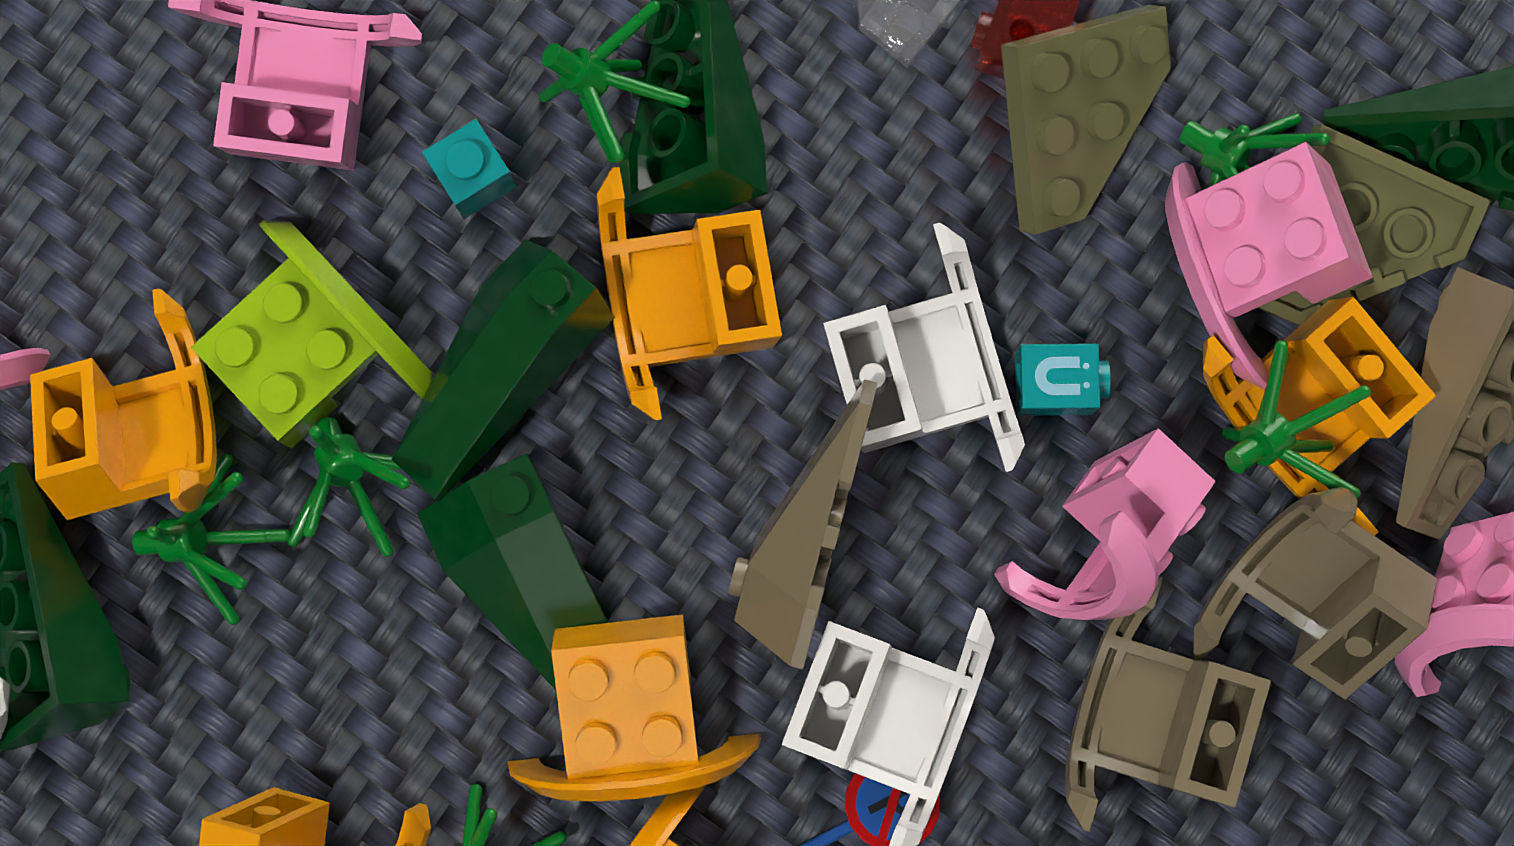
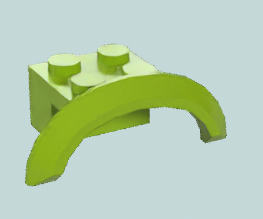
M262 220L258 225L287 255L288 259L191 347L275 439L291 449L309 433L311 427L322 418H326L338 407L331 398L377 355H380L423 399L432 382V372L291 222Z

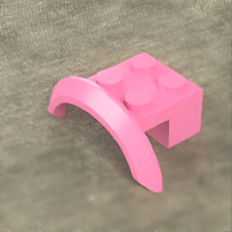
M169 0L168 8L179 13L242 28L234 84L225 82L221 84L213 144L214 147L231 155L354 171L371 46L405 47L422 44V33L406 14H342L280 6L252 0Z
M1304 142L1204 190L1200 187L1192 165L1184 162L1174 168L1166 193L1165 212L1178 262L1192 299L1209 335H1214L1234 359L1231 362V368L1236 376L1265 390L1268 376L1262 359L1249 346L1233 318L1294 291H1297L1314 304L1373 278L1332 167L1308 143Z
M1158 428L1094 461L1062 505L1065 510L1100 541L1066 590L1035 578L1013 561L999 567L994 575L1007 594L1032 608L1052 616L1079 620H1108L1131 615L1145 606L1151 599L1159 584V575L1167 568L1173 558V554L1168 549L1177 536L1187 533L1201 519L1206 510V507L1201 502L1216 481Z
M1514 512L1451 528L1450 534L1445 540L1444 551L1435 574L1437 581L1427 630L1395 656V665L1402 679L1416 697L1439 692L1442 682L1433 674L1429 663L1437 657L1463 648L1482 646L1514 647Z

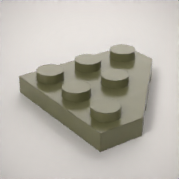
M1146 5L1001 45L1020 231L1037 235L1086 218L1171 69L1165 6Z
M1322 124L1314 125L1311 133H1327L1330 136V142L1327 145L1311 147L1332 167L1373 278L1314 304L1297 291H1294L1258 307V309L1289 323L1301 325L1328 300L1354 297L1360 302L1406 283V280L1433 269L1444 268L1464 260L1490 204V200Z

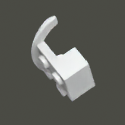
M936 223L933 226L952 293L889 312L886 305L823 323L846 404H848L864 379L877 382L873 405L861 447L863 453L989 417L1004 469L1008 472L1013 470L1025 446L993 343L965 240L945 225Z
M981 608L976 610L956 672L894 649L886 642L830 621L827 623L782 745L910 794L889 846H917L925 831L970 713L995 640L985 611Z

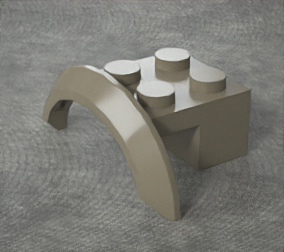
M1337 487L1311 493L1288 506L1272 520L1245 548L1222 577L1194 625V658L1202 660L1219 644L1229 619L1244 595L1248 593L1301 629L1292 664L1343 699H1347L1427 630L1437 578L1351 521L1356 516L1358 503L1352 491L1343 487Z
M1159 577V584L1145 606L1131 615L1109 619L1093 658L1081 695L1067 755L1065 794L1078 825L1090 832L1099 801L1094 791L1095 766L1211 802L1236 807L1271 680L1215 662L1193 660L1132 641L1131 639L1143 618L1149 611L1154 610L1163 579Z

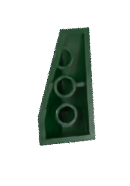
M657 0L661 4V9L647 21L644 38L651 44L645 76L635 77V79L686 95L690 99V105L686 108H681L635 93L631 94L632 98L639 101L633 133H623L621 142L625 155L623 161L620 162V173L625 196L624 211L629 214L721 213L767 194L764 135L728 1Z
M1514 66L1324 110V126L1479 196L1496 200L1501 209L1514 211Z
M524 240L483 282L392 461L439 503L615 318L598 289L552 250Z
M526 453L466 481L446 494L439 503L435 501L418 512L417 515L445 574L556 690L551 652L554 630L557 628L609 622L537 467Z
M11 462L0 473V677L10 684L8 721L0 739V751L14 750L99 725L131 701L129 695L130 674L126 665L123 664L118 639L25 464L22 462Z

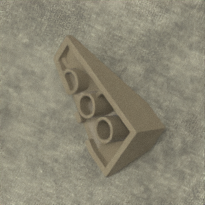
M1457 267L1450 284L1441 293L1438 309L1429 327L1421 378L1434 392L1436 397L1414 415L1396 523L1405 528L1439 540L1483 482L1485 475L1483 462L1492 449L1500 442L1509 445L1514 439V289Z
M865 379L756 537L750 560L737 557L728 591L729 595L740 597L734 621L789 666L803 669L824 592L832 551L835 550L847 495L850 492L873 405L877 382Z

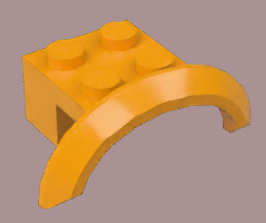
M613 167L597 193V212L610 310L615 317L612 321L616 344L631 404L652 420H660L662 416L657 387L653 384L649 367L773 348L782 337L761 211L754 210L696 219L692 230L627 239L624 213L625 196L620 167Z
M159 288L152 290L154 315L166 337L176 367L175 370L116 386L110 384L93 358L30 374L35 481L66 520L170 493V501L180 511L192 512L201 506L214 481L217 461L216 429L204 363L191 348L197 341L184 308Z
M1354 297L1328 300L1284 339L1288 344L1289 360L1282 381L1277 412L1283 415L1289 422L1361 386L1366 385L1371 389V394L1368 398L1296 434V440L1328 439L1333 442L1334 448L1330 452L1300 454L1330 472L1334 471L1370 438H1390L1436 397L1434 392ZM1212 335L1203 342L1204 379L1214 399L1233 426L1242 429L1256 419L1265 390L1242 378L1236 380L1231 368V362L1234 359ZM1274 349L1262 358L1268 377ZM1281 459L1268 466L1298 499L1311 493L1329 490L1323 483ZM1357 507L1356 516L1351 521L1375 536L1378 530Z
M683 614L557 628L554 630L551 652L566 771L547 767L540 762L539 758L507 762L510 776L546 797L565 801L594 802L639 799L701 787L732 774L759 748L761 733L729 736L728 741L723 746L698 757Z
M273 787L203 818L199 846H325L330 802ZM419 803L405 810L403 824L395 846H426L431 831L429 811L426 804Z

